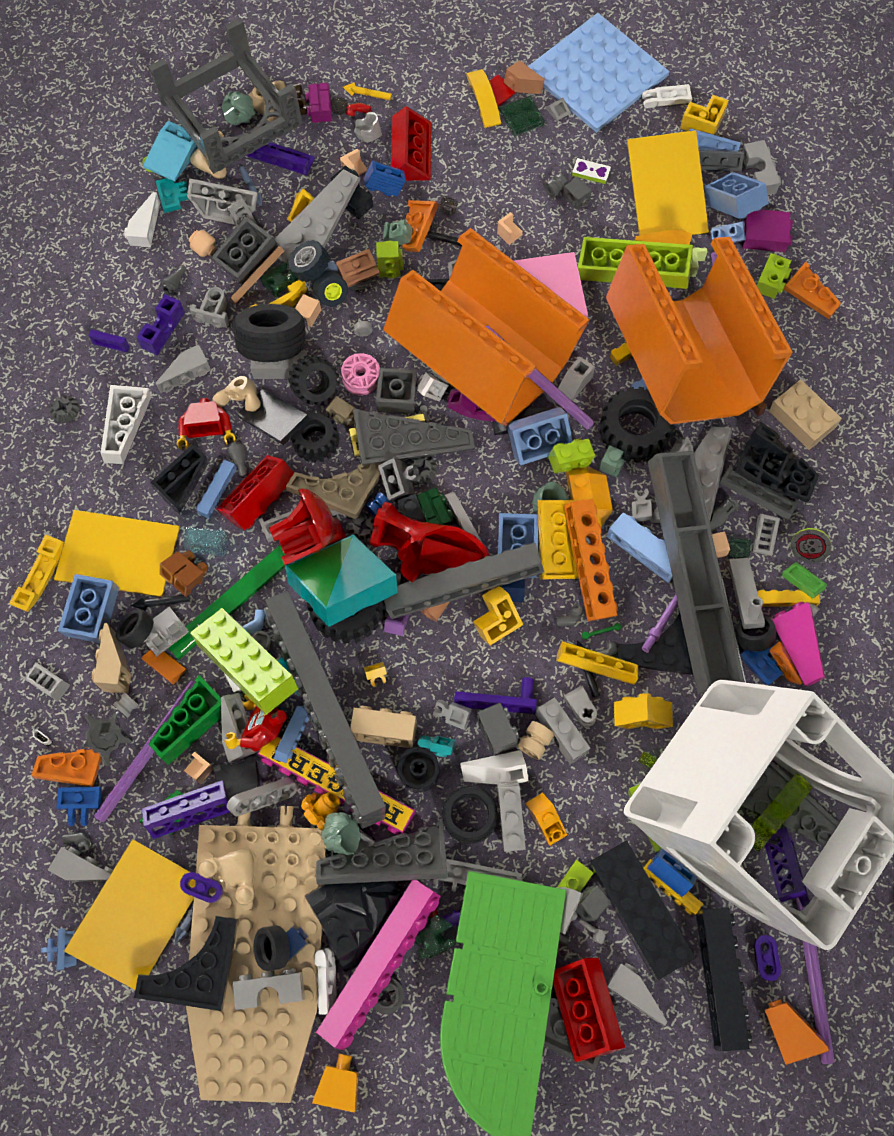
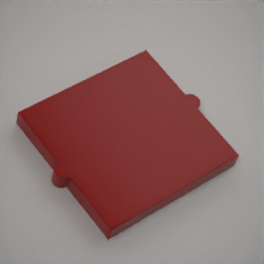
M498 74L489 81L497 107L517 93L504 84V79Z

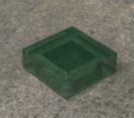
M731 537L728 557L737 559L749 558L751 540Z

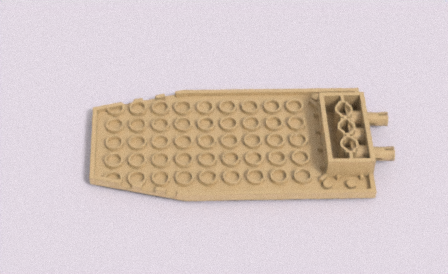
M280 806V825H277V827H252L250 825L251 812L238 816V823L235 826L199 825L196 873L200 874L198 868L200 863L206 858L221 857L236 850H250L254 862L253 888L255 892L253 901L248 905H240L236 901V891L238 888L236 890L223 888L221 899L214 903H208L194 897L189 960L196 956L205 945L216 916L239 919L223 1011L186 1006L201 1100L291 1103L318 1011L317 999L319 994L316 981L318 967L314 963V956L316 951L322 948V926L313 914L305 895L323 885L316 882V861L326 858V846L324 845V840H322V830L319 828H294L292 826L293 806ZM217 872L213 877H210L211 879L218 881L222 885V883L218 879L219 872ZM214 887L210 888L209 894L211 896L215 895L216 889ZM281 926L287 932L292 926L297 928L301 926L309 935L307 940L310 943L289 961L285 967L272 971H274V975H281L283 970L296 968V972H302L305 999L303 1001L280 1004L277 990L273 987H265L260 996L261 1006L235 1010L233 982L239 980L241 975L252 974V978H259L261 973L270 972L262 970L255 960L253 943L257 931L262 927Z

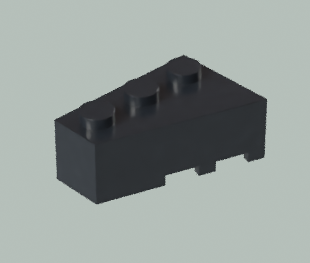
M192 444L150 482L153 489L179 515L208 465L207 457Z

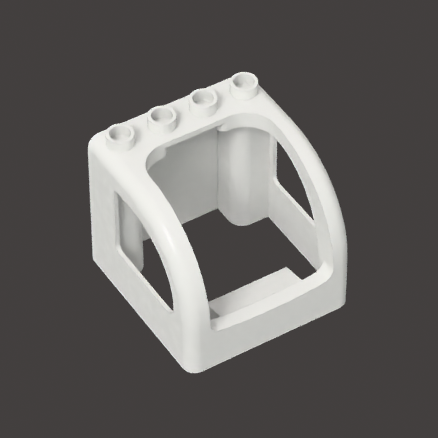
M729 680L714 682L707 689L624 808V814L714 892L763 923L824 950L832 949L837 944L894 854V774L812 691ZM792 740L810 744H819L825 740L861 778L842 772L824 763ZM772 760L824 794L852 807L867 811L863 812L849 808L802 880L815 896L801 911L778 902L740 867L754 845L755 833L752 826L737 811Z

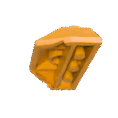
M589 466L565 472L570 500L593 499L597 507V520L602 527L613 512L607 476ZM582 517V522L586 525V520Z

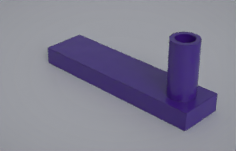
M529 677L522 678L520 697L455 691L454 702L467 708L483 710L501 703L502 707H506L509 712L535 715L537 699H532L534 679Z

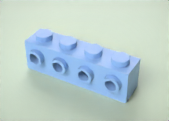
M623 512L609 528L606 537L667 583H670L673 577L665 541L658 539L647 527H642L635 518Z

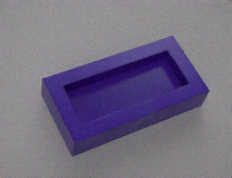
M90 330L88 335L93 345L126 353L130 347L124 337L96 330Z

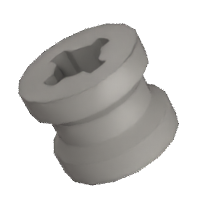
M123 693L121 699L113 704L127 718L131 715L133 709L139 707L126 693Z

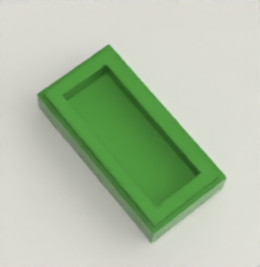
M797 562L784 570L782 577L812 599L827 587L825 582Z

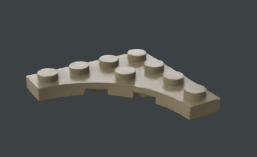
M382 463L363 466L360 464L357 466V469L348 474L345 472L328 479H319V477L295 472L286 485V491L300 496L298 489H308L322 498L330 509L356 519L381 477L378 465Z

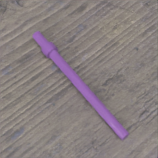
M676 594L656 626L652 627L649 631L648 638L642 646L643 651L648 653L655 641H658L661 637V631L678 606Z

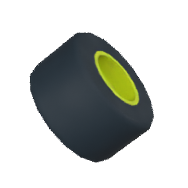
M326 270L320 277L314 280L313 292L323 305L333 307L341 304L346 299L348 285L337 272Z

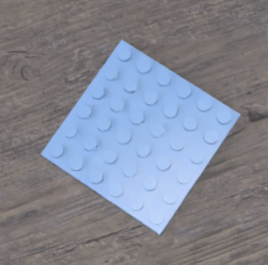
M599 13L595 14L528 66L545 79L543 87L558 100L564 98L569 110L596 133L640 99L642 92L652 89L669 76V71Z

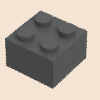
M379 369L376 396L378 412L415 414L416 388L418 385L417 370Z
M501 703L477 712V722L492 756L516 749L519 738L516 727H511L509 719L511 717L506 707L503 708Z

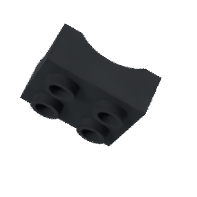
M255 757L247 758L236 764L213 766L215 781L223 780L229 800L236 794L260 787Z

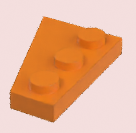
M805 262L785 285L784 290L827 319H830L841 305V302L828 287H825L819 281L820 277L816 273L814 274L809 269L810 265Z

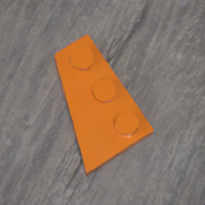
M408 200L410 208L409 213L406 215V220L412 226L410 243L403 244L402 246L405 251L420 252L439 206L436 201Z
M80 749L77 752L71 753L61 752L37 756L31 776L35 779L94 787L102 758L99 753H94L92 749Z

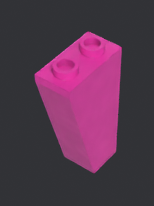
M802 601L793 605V609L788 612L781 611L775 614V618L772 621H774L776 631L804 685L808 687L825 679V673L812 608L808 602L804 603Z

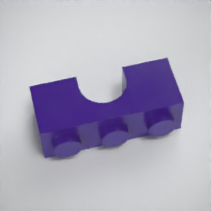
M165 294L155 308L157 317L154 324L151 326L145 323L136 337L141 348L154 355L159 354L185 313L179 300Z

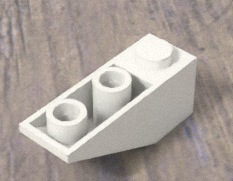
M521 750L460 763L464 782L498 784L528 781L526 763Z

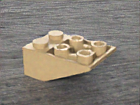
M104 623V627L99 633L101 643L100 648L96 651L97 664L96 668L92 671V680L104 692L128 694L131 672L121 643L116 638V632L107 623Z

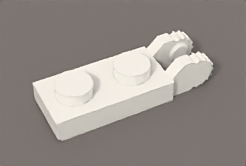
M689 84L658 87L642 92V98L647 99L643 102L645 108L692 102Z
M329 947L316 951L314 956V963L318 967L316 976L319 994L317 1004L319 1014L325 1015L328 1014L337 1000L335 957L333 949Z

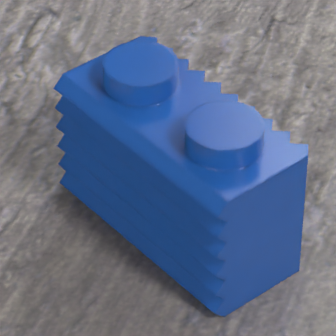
M374 161L371 162L364 176L365 187L370 191L377 190L383 192L386 196L393 195L398 197L406 181L403 170Z

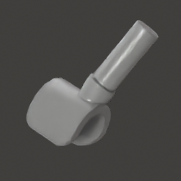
M581 918L579 923L594 933L591 940L603 944L605 933Z

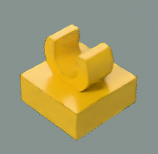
M383 662L364 667L367 680H370L373 687L376 686L375 679L377 677L382 678L383 684L386 683L385 675L387 672Z

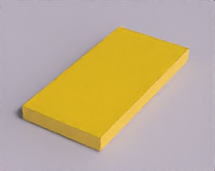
M538 500L539 554L545 571L540 574V579H579L564 505L577 500Z

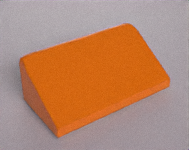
M778 642L769 649L771 655L787 681L801 685V677L783 644Z
M150 650L141 658L173 685L187 670L164 651L156 657L153 651Z

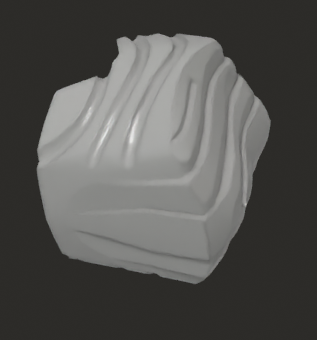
M368 112L365 118L356 120L354 132L356 137L362 142L368 143L382 136L378 117L375 113Z

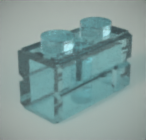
M186 527L183 546L186 551L190 550L192 553L226 556L229 538L224 530L214 531L212 529Z

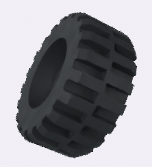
M627 387V391H624V389L617 391V395H612L609 401L605 403L601 415L599 433L602 434V442L607 443V449L610 445L624 451L622 455L624 461L629 462L630 459H634V462H640L641 459L649 461L652 455L655 456L661 453V450H665L670 441L674 424H670L659 414L648 390H644V387H638V389ZM631 413L641 414L652 422L654 430L646 435H633L622 428L619 419Z
M382 600L374 605L365 607L357 615L346 618L329 627L314 612L308 602L307 607L316 629L321 631L324 637H331L334 642L343 640V643H350L352 639H355V642L361 641L360 637L364 635L367 638L371 635L372 629L376 630L379 627L378 622L383 619L385 603Z

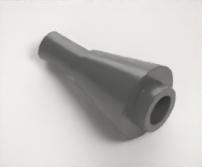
M181 265L176 272L160 282L162 290L167 294H175L181 277L187 268Z
M240 442L231 443L226 450L237 466L240 477L247 476L245 445L240 444Z

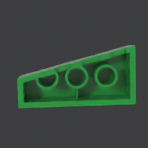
M198 675L195 679V684L191 689L187 690L182 702L173 709L171 717L167 722L163 723L148 745L169 765L221 719V697Z

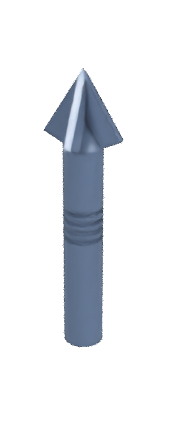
M240 167L239 172L249 191L258 192L245 167ZM258 193L256 204L262 206L263 198H261V193Z
M193 909L188 913L189 915H187L182 925L176 927L174 944L189 936L187 931L192 925Z

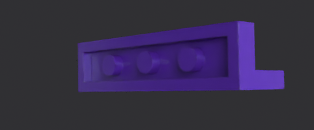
M270 142L253 153L246 155L247 157L304 175L308 174L315 160L314 156Z
M223 780L142 808L144 827L151 837L155 839L229 813L230 811L227 809L229 799ZM223 803L226 805V806H223V807H220V808H216V807H215V806L221 805V804H223ZM198 812H204L203 814H200V815H196V814H195V813H198ZM184 819L183 821L175 822V820ZM158 826H164L163 828H160V829H158V830H155V829H154L155 827H158Z
M787 827L763 834L762 837L780 902L798 897L802 907H806L810 903L807 888L802 882L804 877ZM781 838L777 845L769 843L770 840ZM778 852L785 854L781 861L774 859ZM782 868L789 870L785 877L778 875ZM787 884L795 888L792 891L782 892Z

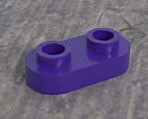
M195 872L186 873L181 878L180 887L182 891L208 903H214L220 900L223 895V887L216 880L204 878ZM192 879L196 881V886L193 888L189 885ZM212 887L216 889V893L213 896L209 894V890Z
M768 935L759 936L753 944L757 972L766 981L776 980L781 974L776 941ZM762 943L767 944V951L761 949ZM766 965H769L772 969L770 974L765 972Z

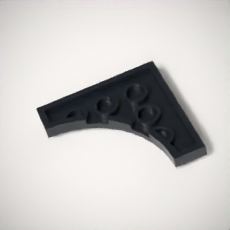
M680 612L673 624L662 633L658 641H655L648 653L642 650L645 642L618 645L617 658L637 664L638 668L693 675Z
M216 916L211 933L205 945L196 956L181 967L170 972L157 975H138L134 998L223 1011L239 919Z

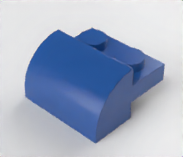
M662 848L647 867L650 872L681 897L693 887L697 879L696 875Z

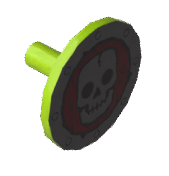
M816 528L802 529L791 540L793 555L805 563L821 562L831 552L832 543L829 536Z

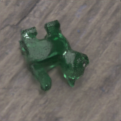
M283 262L282 265L276 268H271L265 275L260 277L263 287L268 291L272 289L271 293L276 298L287 286L298 281V278L290 270L286 275L282 273L288 267L286 262Z
M435 915L431 918L430 926L418 932L414 944L423 942L425 949L417 950L421 959H429L448 951L451 946L456 945V941L453 939L445 942L440 934L450 928L452 923H448L444 918Z

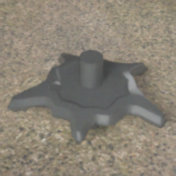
M118 710L114 711L109 719H96L90 714L85 716L89 729L85 733L86 741L82 744V748H91L94 753H99L107 767L110 766V753L117 750L119 744L132 742L130 738L121 734V728L116 725L115 721Z

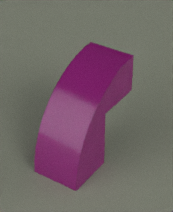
M451 390L447 402L448 408L469 418L496 421L459 390Z

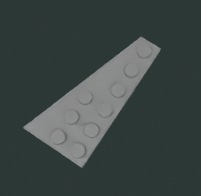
M343 169L274 239L278 246L285 250L278 259L288 264L292 251L308 240L318 241L325 248L360 178Z
M712 426L694 452L709 523L732 433L731 428ZM658 507L653 512V520H650L653 523H661Z

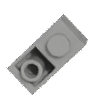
M579 356L568 369L558 389L573 401L593 378L595 366Z

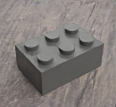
M245 217L211 258L222 270L243 285L273 253L278 244L270 234L248 217Z

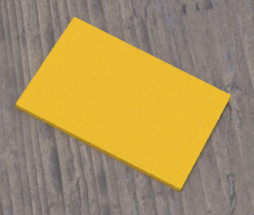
M696 130L627 139L639 235L669 230H683L693 233L692 235L709 233Z
M74 510L54 580L72 583L74 575L78 574L113 581L119 587V591L162 597L166 580L159 575L160 563L173 555L180 526Z
M132 839L64 952L135 990L138 975L150 974L194 899L193 896L184 893L180 887L181 878L190 871ZM194 879L190 881V887H195Z

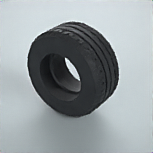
M262 304L252 306L241 311L233 321L235 347L242 356L252 361L278 362L287 360L298 355L306 344L303 316L298 310L286 305Z

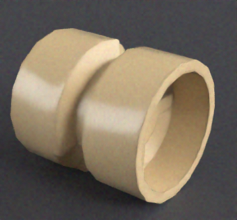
M532 721L526 730L527 736H522L517 747L528 756L540 760L545 752L544 746L550 744L554 734L544 725Z

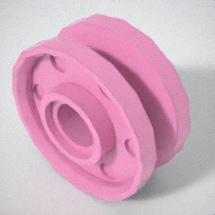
M359 353L349 356L343 362L341 374L346 390L360 396L372 393L378 387L380 367L376 359L370 355Z

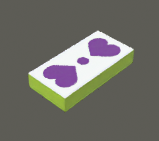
M577 158L572 176L606 184L611 167Z

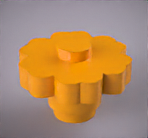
M313 792L302 800L301 807L305 811L304 816L313 825H317L323 831L327 815L338 811L340 799L333 792H327L323 795Z

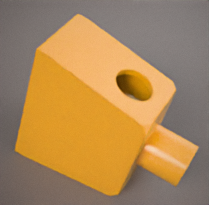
M339 1054L336 1067L326 1066L315 1093L313 1104L356 1112L358 1072L349 1070L352 1056Z

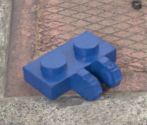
M775 644L765 651L746 650L740 655L743 662L767 686L783 674L776 666V661H772L767 656L770 654L769 649Z
M58 788L56 809L68 810L67 822L69 826L75 825L76 810H81L80 822L82 826H86L89 819L88 809H99L101 806L102 788Z

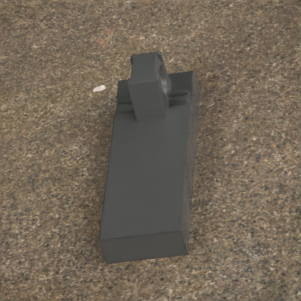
M699 150L701 169L741 171L744 152Z

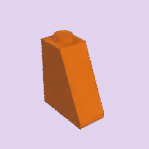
M781 999L768 1003L769 1007L765 1009L786 1065L830 1050L828 1043L788 1001L782 1003Z

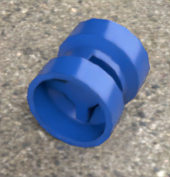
M380 492L375 496V500L368 502L365 506L376 517L379 508H382L383 503L391 502Z

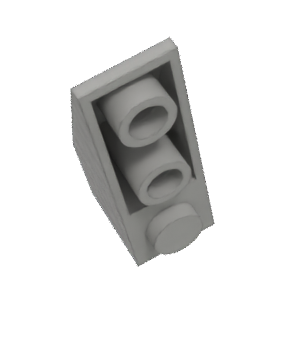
M197 345L183 351L157 380L156 385L160 393L169 392L174 387L180 384H187L191 379L204 376L207 372L211 371L200 346Z
M71 846L69 849L61 847L48 868V871L70 882H106L113 869L107 866L104 869L98 867L99 862L89 856L86 859L80 857L81 852Z

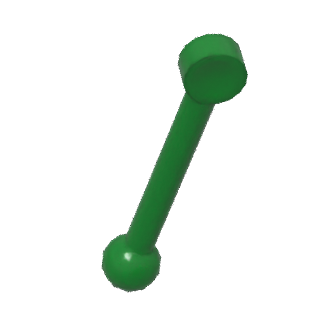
M616 623L614 626L590 633L585 631L581 637L587 640L590 636L604 632L619 631L622 626L620 623Z

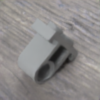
M213 287L207 291L200 309H197L194 304L190 308L193 319L198 323L206 322L217 328H227L230 323L227 313H225L227 300L223 290L219 287Z

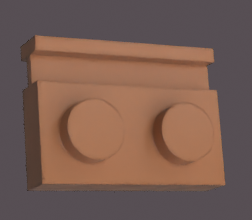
M369 249L336 262L338 271L348 287L380 274Z

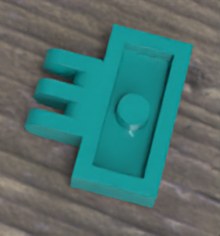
M168 178L156 181L164 213L181 209L180 202L189 200L187 197L188 185L186 181L174 183V181Z
M422 735L418 740V745L435 752L436 756L447 757V755L452 754L456 740L441 736L431 737Z

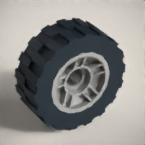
M308 240L292 251L288 259V266L298 280L309 282L320 277L325 272L330 262V256L318 241Z

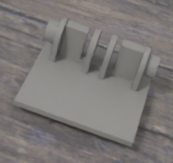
M169 606L153 618V629L145 643L157 657L189 631Z

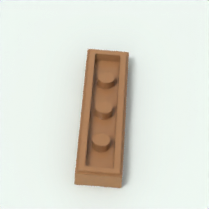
M278 246L233 294L229 301L235 304L285 250Z

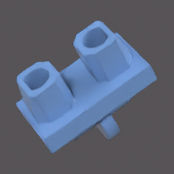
M744 222L712 228V240L713 238L731 237L733 243L745 241Z
M66 928L58 930L57 947H54L55 939H48L47 947L41 948V953H47V962L54 961V953H57L56 971L76 966L77 958L64 952L65 945H68L75 933L66 931Z

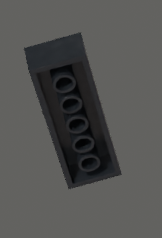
M627 840L588 863L601 888L606 892L607 898L611 901L610 904L654 981L660 980L696 958Z
M729 908L701 910L696 913L714 1050L734 1051L750 1049L749 1044H752V1035L746 1025L749 1015L747 1006L743 1005L742 996H745V987L739 978V972L742 971L740 959L736 957L735 950L738 949V940L736 935L733 936L732 926H735L734 915L730 913Z

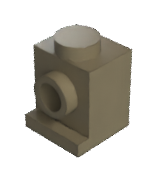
M336 396L326 408L329 418L332 417L338 424L343 423L346 426L354 423L353 408L355 407Z

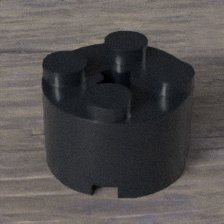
M420 747L406 750L398 762V775L401 783L405 788L414 793L426 792L433 788L440 777L439 762L436 755L429 749ZM415 767L422 768L423 772L420 774L419 772L415 773Z

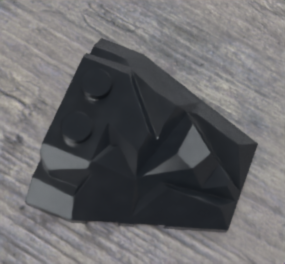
M760 422L749 440L744 444L733 471L755 484L808 502L819 475L803 458L797 459L791 453L793 448L790 445L785 447L778 440L781 436L776 431Z
M396 881L323 884L306 894L305 898L335 951L334 954L343 971L346 972L361 962L403 894Z

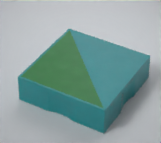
M354 534L321 549L319 552L307 555L285 566L288 584L302 599L312 606L314 612L328 627L354 615L365 607L374 605L398 593L396 574Z

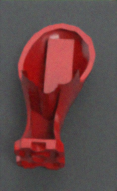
M305 488L298 489L301 500L286 519L269 527L274 541H280L282 551L285 554L282 556L285 565L306 555L319 552L321 549L347 538L339 519L333 518L332 512L324 500Z
M384 502L382 508H379L377 511L370 545L374 547L391 546L399 551L398 557L403 561L401 565L402 575L412 583L421 573L436 574L448 568H456L467 562H475L490 556L488 548L475 535L459 527L413 520L400 514L392 503Z

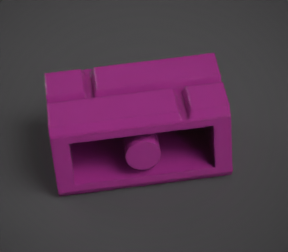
M309 84V92H306L307 103L310 102V105L307 106L308 117L311 116L313 123L332 121L329 84Z

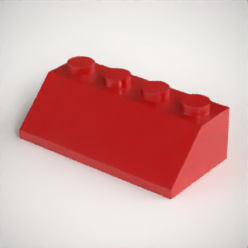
M407 106L392 116L391 167L403 170L406 181L431 180L432 122Z
M267 455L219 504L216 510L236 527L244 531L254 525L258 516L264 514L268 506L280 497V493L286 488L294 474L293 470L283 459Z
M599 957L583 958L554 971L553 985L575 1063L626 1048Z

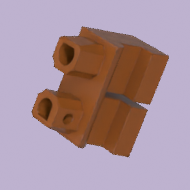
M190 550L182 554L177 551L160 563L159 575L187 597L192 593V589L197 584H202L203 577L208 572V565L200 562L195 566L193 564L195 556Z

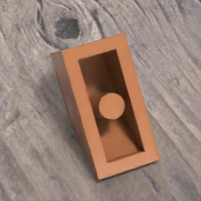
M520 60L506 69L504 84L515 92L540 94L545 81L543 77Z

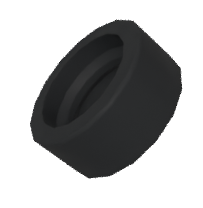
M140 609L133 610L120 623L116 632L117 640L130 649L138 647L151 633L154 625L153 618Z
M763 615L765 621L764 628L743 629L742 621L740 620L736 627L739 645L743 649L756 652L770 648L776 641L774 621ZM755 629L767 631L764 635L757 637L746 635L747 632Z
M281 926L262 927L255 935L253 951L255 960L262 970L282 969L289 961L290 943L285 930Z

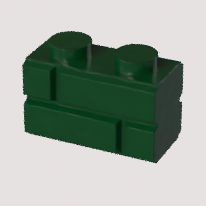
M433 488L416 495L427 523L452 526L454 516L451 509L447 510L445 507L447 502L443 492L439 493L437 488Z

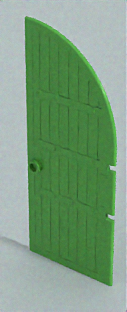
M468 871L456 942L463 944V950L454 948L446 992L447 995L454 996V1001H445L441 1021L440 1048L443 1067L449 1085L458 1102L469 1117L491 1136H531L566 890Z

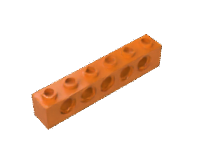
M593 499L570 502L564 505L587 621L617 616L618 607L614 601L613 584L609 578V565L606 562L604 554L605 545L602 543L600 535L601 526L597 520V507ZM582 517L586 520V525L583 524ZM586 537L590 539V545L586 542ZM590 556L594 558V564L591 563ZM594 575L598 578V584L594 581ZM598 595L602 597V603L599 602Z

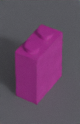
M760 209L747 214L744 218L746 240L743 241L742 248L786 252L787 247L792 244L790 231L792 230L793 220H790L791 212Z

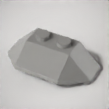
M189 178L187 197L203 218L235 225L227 207L243 198L252 214L256 210L258 192Z

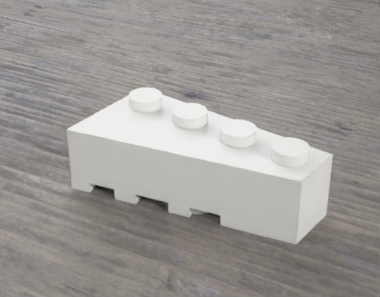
M110 385L101 456L104 463L124 464L151 399L149 388Z

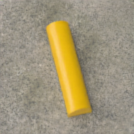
M561 642L556 661L635 685L637 682V664L570 643Z

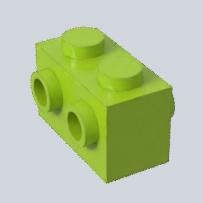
M398 241L376 242L379 278L387 277L392 279L400 277V270H404L403 251L402 248L399 249Z
M773 253L770 254L757 283V287L762 295L775 299L777 293H782L786 284L782 281L784 278L788 279L792 269L789 268L792 260Z
M576 439L571 443H558L554 445L548 458L555 474L587 467L591 464L595 454L589 439Z

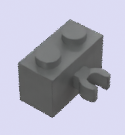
M396 458L378 465L389 501L397 503L398 499L415 493L411 481H417L420 478L418 475L412 476V472L417 467L413 465L407 467L406 462Z

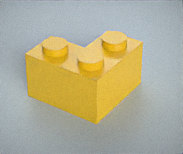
M712 95L707 107L689 102L683 115L680 129L690 131L691 128L715 135L725 115L729 100Z
M500 586L482 595L489 612L473 621L480 637L490 646L523 625L509 593Z
M649 693L639 694L636 698L623 697L621 701L614 702L615 726L624 729L643 726L652 729L673 727L672 702L665 701L663 697H651Z

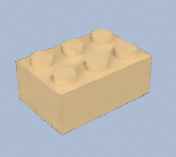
M799 380L777 398L769 410L808 450L832 432L842 419L802 380Z
M359 706V708H354L350 729L356 741L413 748L417 720L416 716H412L413 713L401 711L398 714L392 713L390 709L381 708L380 711H376L368 706Z

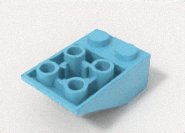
M168 121L160 130L143 167L172 181H176L190 163V156L198 147L183 127Z

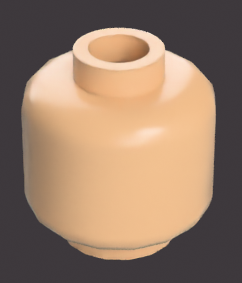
M196 230L189 238L190 248L201 257L211 256L216 250L215 238L205 230Z

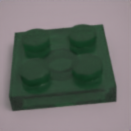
M531 96L499 107V111L513 137L545 125V120Z

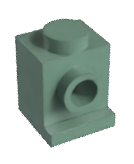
M405 219L390 224L385 222L383 238L386 241H398V245L410 243L412 226Z
M609 445L599 470L617 478L625 462L622 459L624 451Z

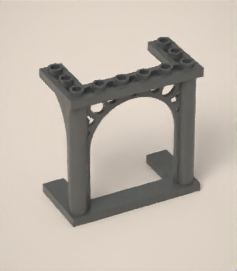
M240 17L225 25L231 51L173 82L168 64L164 58L148 66L163 107L168 106L207 159L209 169L213 174L302 125L296 88L293 84H290L278 90L251 56L244 22ZM240 66L264 98L265 113L260 123L251 131L240 136L221 137L215 126L208 130L204 129L181 98ZM269 117H277L272 122L267 120ZM227 142L229 145L223 148L222 144Z

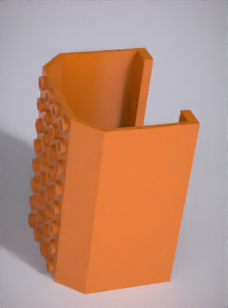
M470 228L459 236L457 242L462 245L450 279L441 291L414 270H411L400 279L383 331L497 422L507 426L544 393L528 376L536 368L553 383L564 369L590 319ZM486 326H489L490 328H492L500 337H498L495 333H493V332H492L490 329H488Z
M731 237L713 238L711 246L717 258L703 287L680 301L672 300L645 244L627 245L606 296V300L659 414L670 424L743 414L764 401L793 353Z

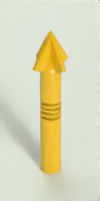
M354 82L343 86L351 96L356 93L391 101V93L355 86Z

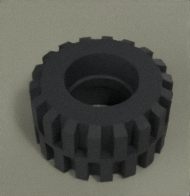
M306 355L303 360L299 358L297 360L298 364L292 365L293 371H289L291 378H288V382L291 384L290 389L298 398L310 405H321V402L325 404L328 402V398L332 400L334 398L332 394L338 392L336 386H340V381L337 380L340 377L336 372V367L326 359L316 355H311V357ZM320 370L322 374L320 385L315 389L308 390L306 387L308 375L313 371Z
M310 410V413L307 414L310 418L309 421L291 437L295 452L298 453L300 458L304 457V460L307 462L311 459L312 463H316L319 459L320 462H323L325 457L327 459L331 458V453L335 454L336 448L339 447L338 429L332 417L329 418V414H322V411L317 410V413H314L313 410ZM321 431L325 433L324 437L317 442L305 440V437L310 432Z

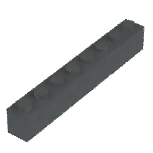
M536 543L525 544L520 548L506 550L494 556H486L481 560L467 562L456 568H448L443 572L428 574L426 577L417 579L413 583L408 581L407 583L397 585L398 593L384 601L391 619H395L535 576L545 571Z

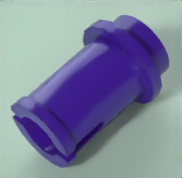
M453 910V913L441 916V918L438 917L439 921L436 920V917L435 923L438 931L440 932L456 925L458 927L460 911Z

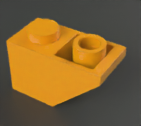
M543 792L525 803L531 817L549 846L567 836L554 805Z

